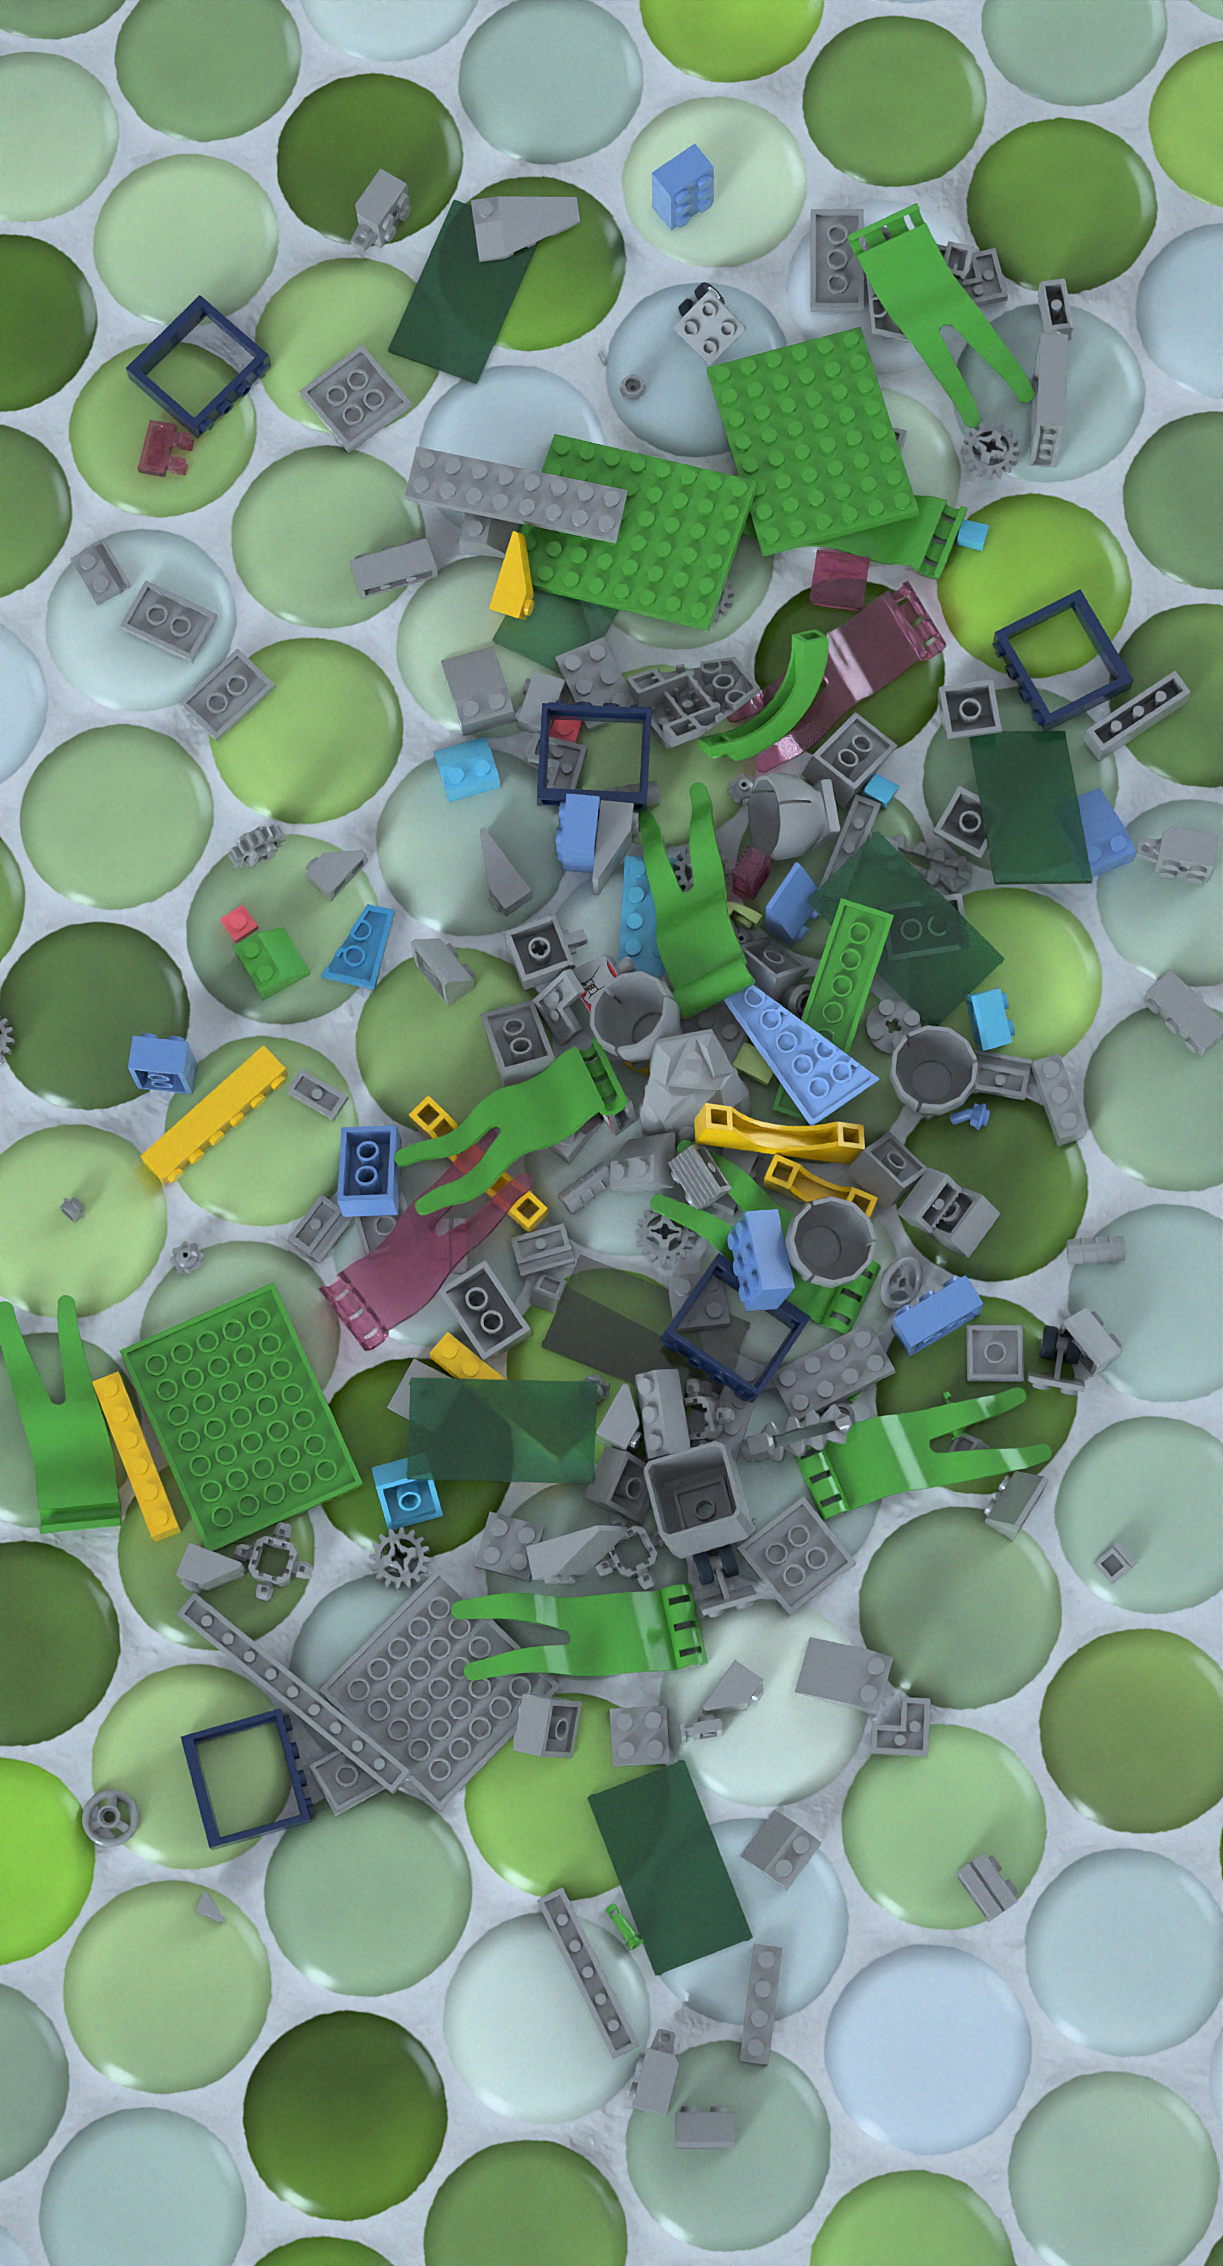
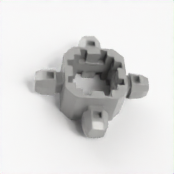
M688 1379L685 1382V1393H687V1398H683L685 1411H689L688 1406L702 1404V1408H707V1412H704L705 1422H708V1426L704 1427L705 1431L691 1433V1429L688 1430L689 1440L692 1442L691 1448L706 1444V1439L718 1438L723 1431L722 1425L735 1420L734 1409L721 1407L720 1402L714 1396H701V1392L704 1391L700 1379ZM686 1416L687 1425H689L688 1416Z
M620 1515L609 1519V1526H628ZM634 1525L627 1529L628 1533L608 1552L610 1558H602L594 1567L600 1577L612 1574V1570L615 1568L622 1578L631 1580L638 1576V1583L647 1591L656 1586L653 1572L648 1571L655 1567L658 1559V1553L655 1548L659 1547L660 1549L666 1544L659 1535L658 1530L652 1532V1536L649 1537L645 1528ZM639 1536L649 1554V1558L633 1568L625 1569L615 1548L624 1541Z
M279 1522L273 1533L275 1538L263 1536L256 1540L254 1550L249 1545L240 1544L236 1547L234 1557L244 1563L250 1561L248 1568L256 1581L261 1582V1584L257 1585L256 1598L268 1602L274 1593V1588L272 1587L283 1588L291 1584L294 1574H296L297 1578L310 1579L314 1567L302 1560L299 1563V1554L293 1543L287 1542V1539L290 1540L292 1528L289 1524ZM265 1547H273L289 1553L290 1557L282 1577H275L258 1571L259 1562Z

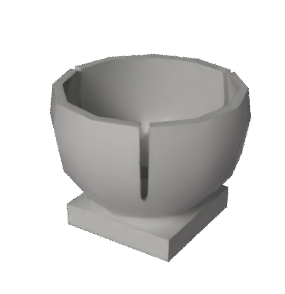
M779 772L760 776L756 779L752 787L753 791L750 793L748 808L749 828L755 850L762 859L780 861L801 856L809 848L810 850H820L840 832L831 779L820 780L813 787L795 774Z
M642 971L620 974L604 985L619 999V1002L601 988L591 1005L590 1027L603 1050L627 1062H632V1066L636 1070L650 1065L656 1039L683 1034L680 1022V1007L665 982Z
M927 1025L907 1033L892 1052L889 1080L898 1099L914 1112L921 1114L926 1121H929L935 1115L941 1116L964 1104L976 1088L979 1065L968 1040L951 1028Z
M829 1196L808 1201L792 1216L784 1243L790 1266L804 1281L833 1288L854 1282L871 1264L876 1243L871 1242H874L876 1237L870 1218L855 1203Z

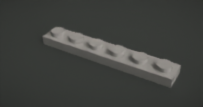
M563 1887L538 1899L537 1902L613 2059L638 2047L639 2044Z

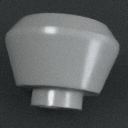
M808 984L791 986L783 995V1007L800 1020L802 1019L812 986Z

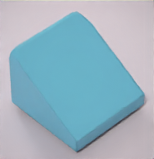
M964 519L959 530L956 545L982 551L989 525Z
M875 773L865 787L862 797L881 803V807L887 810L899 785Z

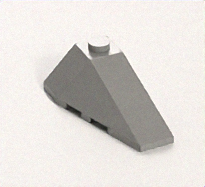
M497 196L471 200L479 262L506 259L514 255V252L526 246L529 248L547 236H555L580 224L577 197Z

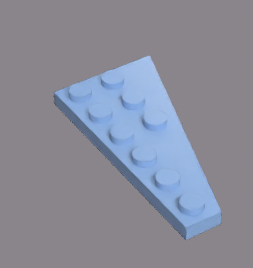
M751 985L724 999L730 1011L810 1126L817 1124L880 1080L755 985Z

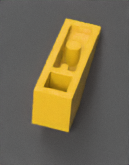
M513 531L489 609L526 621L527 616L531 615L534 608V600H532L534 594L525 535Z

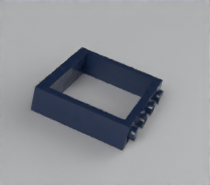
M199 295L126 367V371L133 383L198 439L207 430L210 431L213 428L215 421L221 415L224 416L229 413L233 403L239 397H244L248 394L252 384L258 378L262 379L265 377V372L270 368L271 363L269 355ZM207 316L250 353L254 359L194 418L146 375Z
M1081 589L994 633V643L992 645L996 650V656L998 658L1002 657L1005 661V670L1008 677L1012 681L1015 680L1019 686L1018 693L1022 701L1029 703L1033 710L1031 712L1033 720L1038 725H1041L1045 732L1130 690L1132 687L1133 678ZM1072 608L1114 681L1050 713L1010 644L1009 639Z
M560 700L542 703L537 806L560 807V802H566V793L600 796V804L601 800L634 803V810L647 811L652 708L641 707L638 704H632L630 707H619L616 703H604L603 706H593L590 702L585 701L576 702L575 705L565 704ZM550 719L643 724L639 792L547 788Z
M718 1253L668 1325L660 1340L664 1342V1345L674 1353L679 1352L686 1357L690 1365L709 1373L713 1381L732 1389L739 1399L753 1403L759 1397L811 1317L786 1299L777 1309L765 1310L791 1330L754 1386L676 1332L713 1275L739 1292L740 1284L738 1276L734 1274L733 1262Z
M281 1709L181 1736L208 1845L211 1850L312 1822L310 1815L315 1814L311 1797L306 1798L303 1787L308 1786L303 1769L298 1770L295 1760L300 1758L296 1741L291 1743L288 1733L293 1731L289 1714L283 1715ZM276 1723L300 1815L221 1837L197 1745Z

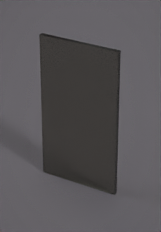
M583 1255L577 1258L576 1266L546 1337L542 1341L541 1348L633 1384V1378L637 1374L653 1370L678 1369L683 1398H687L685 1382L688 1379H700L704 1391L701 1392V1396H714L718 1401L725 1386L713 1381L711 1375L703 1369H697L690 1365L687 1358L679 1352L674 1353L666 1348L664 1342L660 1340V1337L672 1321L668 1289ZM729 1314V1327L679 1332V1334L731 1370L745 1335L750 1329V1322ZM702 1404L688 1406L703 1413L707 1412V1408H702Z

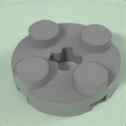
M895 999L882 1000L870 1011L866 1020V1034L871 1045L877 1051L886 1055L892 1054L907 1033L921 1028L918 1012L908 1003ZM896 1021L901 1030L900 1032L894 1031L891 1034L888 1032L889 1027L886 1024Z

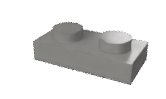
M302 1068L286 1091L290 1096L332 1121H335L349 1099L344 1093Z

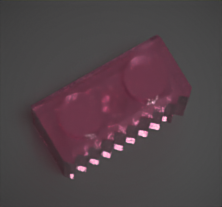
M750 845L746 846L743 855H740L735 868L732 869V892L742 899L748 897L754 900L770 874L771 858Z

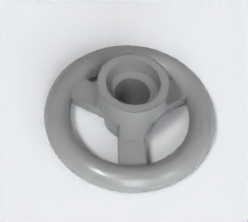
M911 1256L900 1257L893 1261L882 1273L880 1296L887 1307L900 1309L910 1304L918 1295L923 1282V1269L916 1258ZM911 1266L915 1271V1280L912 1287L909 1285L908 1278ZM897 1290L903 1291L906 1294L899 1301H893L889 1297V1295Z
M109 1789L98 1792L89 1799L84 1807L82 1815L83 1828L87 1836L98 1845L105 1847L122 1845L134 1835L138 1828V1807L134 1800L122 1791ZM108 1798V1804L99 1809L97 1820L91 1822L93 1808L97 1803ZM117 1799L123 1801L129 1808L131 1814L130 1825L121 1820L120 1811L117 1809ZM108 1813H114L115 1819L111 1823H107L105 1820ZM102 1827L107 1829L116 1827L123 1834L116 1838H105L97 1834L95 1830Z

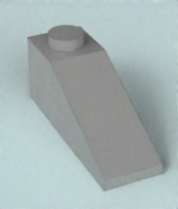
M485 827L480 829L491 896L488 900L496 912L501 910L505 917H507L533 899L532 890Z

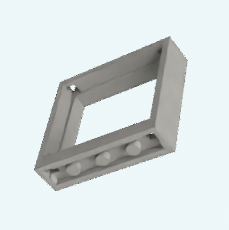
M1054 331V334H1040L1033 374L1034 397L1032 399L1029 466L1056 467L1064 429L1068 334H1061L1058 331Z

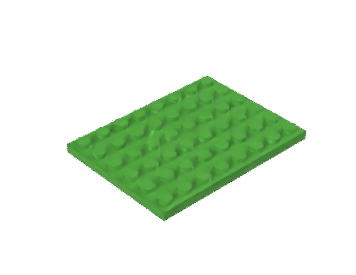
M861 327L706 367L738 477L755 480L758 484L749 514L762 557L919 516V509Z
M554 434L541 472L628 490L617 543L523 524L520 533L525 535L533 589L710 631L758 487L757 481Z
M274 1282L119 1350L205 1549L217 1552L275 1526L279 1522L286 1521L364 1486Z

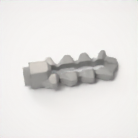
M870 834L863 853L870 860L881 863L888 873L893 874L901 867L908 879L916 880L921 876L924 878L925 883L932 888L940 882L950 893H954L958 888L967 885L972 874L966 866V856L962 855L947 859L946 850L943 848H938L934 852L928 853L927 844L922 841L907 848L905 835L902 834L892 838ZM900 850L904 853L924 858L927 861H933L945 867L954 868L957 870L956 878L943 876L940 873L925 870L910 863H904L896 859L897 852Z
M833 1404L822 1417L814 1410L806 1413L805 1420L802 1423L795 1416L788 1417L781 1430L774 1423L769 1422L761 1433L742 1440L741 1447L747 1462L769 1459L776 1463H781L784 1461L787 1451L801 1457L806 1454L808 1447H813L819 1451L825 1450L828 1441L846 1444L847 1435L853 1425L851 1417L841 1412L838 1406ZM829 1421H835L839 1429L838 1431L814 1436L807 1440L793 1442L786 1446L778 1447L775 1437L808 1429L819 1424H826Z

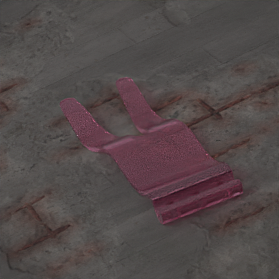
M909 581L902 583V587L893 593L887 591L878 596L849 621L825 634L829 637L827 664L823 675L827 687L801 722L790 733L756 758L755 768L759 772L766 773L800 756L822 739L834 724L854 705L890 684L917 661L931 659L946 648L947 645ZM909 595L910 600L902 606L897 605L898 602ZM921 616L923 620L913 627L909 625V623ZM932 637H934L935 641L931 645L923 648L921 644L927 642ZM787 670L772 684L762 689L758 695L727 716L726 719L731 723H736L760 713L779 690Z
M494 1129L489 1130L476 1144L459 1154L443 1176L412 1202L388 1237L374 1251L337 1274L338 1279L334 1284L328 1287L323 1285L319 1288L320 1293L364 1351L373 1350L387 1339L391 1329L422 1310L435 1297L457 1264L480 1245L499 1225L516 1201L532 1189L534 1185L532 1177L527 1173L519 1175L504 1185L475 1215L442 1236L437 1235L435 1226L453 1205L441 1208L427 1215H420L416 1211L415 1203L419 1198L442 1185L458 1180L480 1162L491 1144L498 1137ZM346 1289L348 1290V1293L342 1299H334L340 1294H342ZM362 1308L363 1312L357 1318L349 1319V1317ZM375 1328L378 1329L372 1337L368 1339L364 1338V1336L372 1332Z

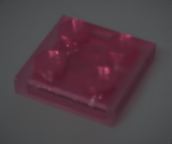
M817 550L809 604L863 611L870 557Z

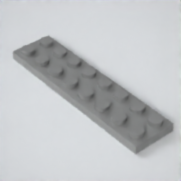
M416 446L405 500L617 543L628 490Z

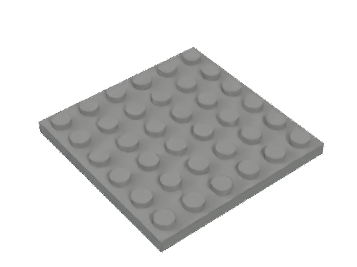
M438 1568L328 1679L319 1691L347 1719L412 1771L407 1779L441 1811L512 1739L517 1729L519 1704L523 1693L553 1697L561 1686L547 1673H518L477 1681L468 1680L463 1672L467 1664L522 1648L492 1619L458 1620L454 1618L451 1614L452 1605L457 1601L471 1598Z

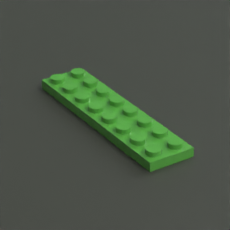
M841 898L801 1020L849 1055L894 915ZM780 1083L772 1110L806 1120ZM828 1116L817 1124H826Z

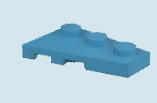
M367 904L350 930V934L342 946L338 948L335 957L329 966L325 968L321 977L327 980L375 990L395 911Z

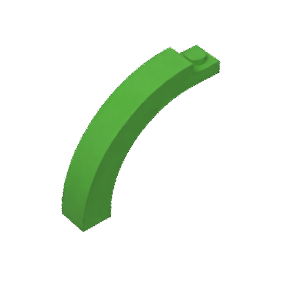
M816 629L792 634V651L788 670L773 699L758 715L745 724L723 733L698 738V748L712 758H721L727 755L736 762L764 751L784 737L805 714L819 689L827 664L829 637Z

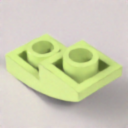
M727 901L730 920L734 917L736 919L735 922L739 926L745 927L746 930H749V928L754 931L758 930L762 924L763 915L746 906Z
M746 1042L732 1064L737 1069L738 1074L742 1072L764 1085L769 1083L774 1073L758 1049Z

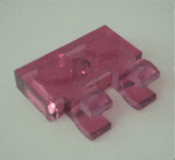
M150 420L138 465L139 473L165 477L167 470L178 475H186L188 464H185L186 459L170 456L173 446L192 451L194 445L192 434L177 432L176 424Z

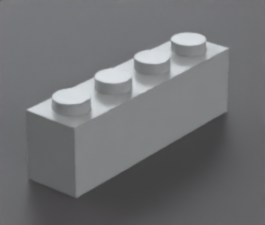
M1174 671L1086 729L1084 742L1096 758L1101 761L1188 703L1191 691L1177 672Z

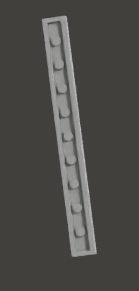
M195 1592L176 1615L392 1794L398 1790L412 1771Z

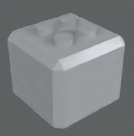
M713 1441L648 1461L643 1472L658 1532L673 1555L682 1559L750 1537L754 1528L737 1464L724 1444ZM704 1504L712 1505V1512L708 1516L698 1515L699 1508Z

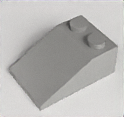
M493 646L441 661L463 736L515 722L514 709Z
M855 712L812 755L801 775L814 785L820 780L831 779L835 802L844 808L861 791L898 745Z
M601 800L592 877L593 895L601 893L631 848L632 838L638 837L639 813L634 812V803Z
M441 938L415 939L411 942L417 968L448 1007L475 988L473 980L475 975L467 964L463 966L456 959L459 955L450 943L445 945Z
M533 999L480 1014L503 1088L535 1077L555 1061Z
M1015 1471L1012 1477L1006 1475L998 1490L1002 1491L997 1501L991 1499L983 1512L987 1515L984 1523L1014 1541L1043 1494L1049 1479L1044 1476Z
M596 1525L527 1546L526 1549L533 1580H542L545 1582V1585L558 1582L559 1585H567L576 1582L575 1577L587 1574L628 1533L627 1527Z
M810 1637L795 1693L878 1716L893 1656Z

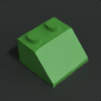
M284 927L258 932L233 946L236 956L262 1000L271 997L311 974Z

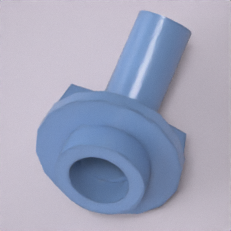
M985 1103L981 1105L974 1104L973 1109L969 1108L951 1114L950 1121L955 1125L970 1119V1125L974 1126L976 1130H980L981 1125L986 1127L990 1110H986Z

